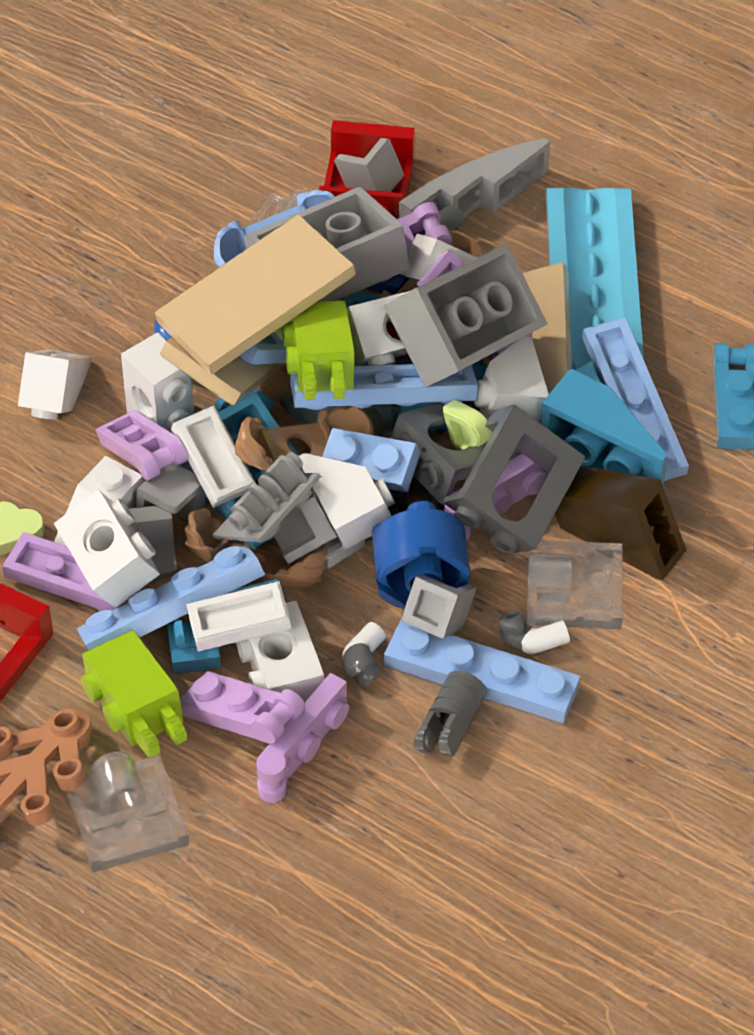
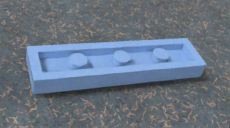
M626 318L585 328L582 338L601 383L609 386L668 455L664 481L687 475L688 462Z
M414 364L354 366V390H345V399H334L331 391H318L316 400H304L303 392H298L296 374H290V386L295 408L305 407L311 410H320L327 406L350 405L355 408H367L375 404L413 406L417 403L427 402L448 404L454 399L459 402L477 401L478 384L472 365L427 387L424 386Z
M247 544L241 547H228L217 553L213 561L201 567L183 569L176 573L170 582L156 589L141 590L131 596L128 603L112 611L102 610L93 614L86 620V624L78 627L77 630L88 651L131 630H134L140 638L188 614L186 604L228 594L265 574L258 558Z
M401 620L384 653V666L442 685L450 672L456 670L468 672L480 679L486 686L487 693L485 699L563 724L580 687L581 676L453 635L442 639Z

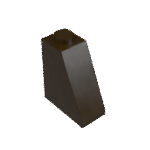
M580 466L555 512L561 529L656 579L663 580L686 551L661 479Z

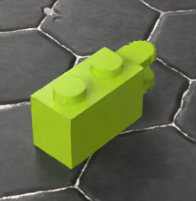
M345 300L317 301L282 326L283 347L286 348L287 373L296 374L298 392H303L304 400H316L318 391H331L334 399H345V390H354V346Z
M134 630L82 653L86 673L80 677L82 686L92 702L99 700L102 704L104 717L114 733L121 731L132 747L138 744L149 758L161 753L156 735L164 731L177 745L188 740L186 730L182 724L184 721L179 691Z

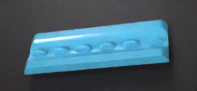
M546 188L549 265L564 262L569 275L572 369L576 371V368L592 362L582 338L583 330L624 317L628 322L644 360L631 188H599L594 190Z

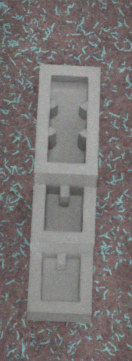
M540 138L507 147L467 162L441 175L399 201V218L413 213L416 207L426 202L435 203L439 211L444 207H452L454 205L458 209L463 210V218L479 206L493 214L548 172L550 141L546 138Z

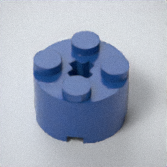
M419 501L412 503L407 511L395 514L373 526L371 531L376 581L379 595L387 603L405 609L415 577L422 574L456 589L468 584L470 563L466 532L462 522L454 515L436 510L434 504L430 502Z

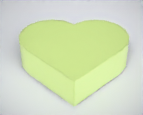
M455 399L443 406V414L449 437L456 450H464L474 446L480 447L489 440L492 431L485 426L487 419L482 413Z
M0 502V556L12 551L23 532L43 538V520L37 511L33 509L19 510L16 505L10 502Z

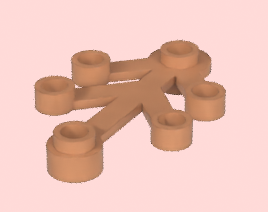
M75 708L63 709L51 716L44 726L11 734L8 728L0 726V760L9 757L14 751L37 746L30 754L0 761V781L4 780L0 784V813L27 786V795L23 798L20 805L26 821L31 825H42L53 817L55 809L48 794L46 765L58 752L60 754V761L54 766L53 775L59 788L64 791H73L85 783L87 775L80 761V750L89 743L92 730L91 720L85 711Z

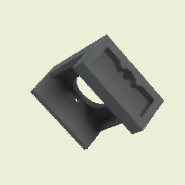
M474 401L461 402L481 413L480 408L475 406ZM439 402L399 414L391 439L412 442L418 445L421 453L413 476L443 506L444 498L452 494L456 481L468 478L487 442L480 447L474 446L457 451L443 448L433 442L428 435V429L446 423L443 406L447 404ZM515 449L510 460L522 453Z
M514 404L494 410L485 424L493 432L460 493L446 496L442 502L455 511L454 516L462 524L474 529L479 528L491 537L490 542L494 547L507 554H515L537 548L585 458L583 454ZM517 449L549 474L528 513L518 521H509L496 511L493 503V491L514 450Z

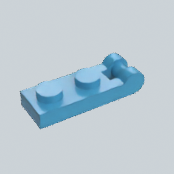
M714 343L713 375L717 448L754 449V344H745L744 348H729L728 343ZM729 365L744 366V370H729Z

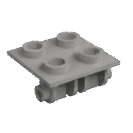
M289 452L286 456L280 455L265 472L267 475L260 476L258 479L259 485L253 484L249 488V492H246L232 506V514L212 536L214 539L263 542L272 538L282 526L281 521L292 509L301 506L309 499L312 494L311 488L322 476L319 473H303L300 470L303 462L296 454Z

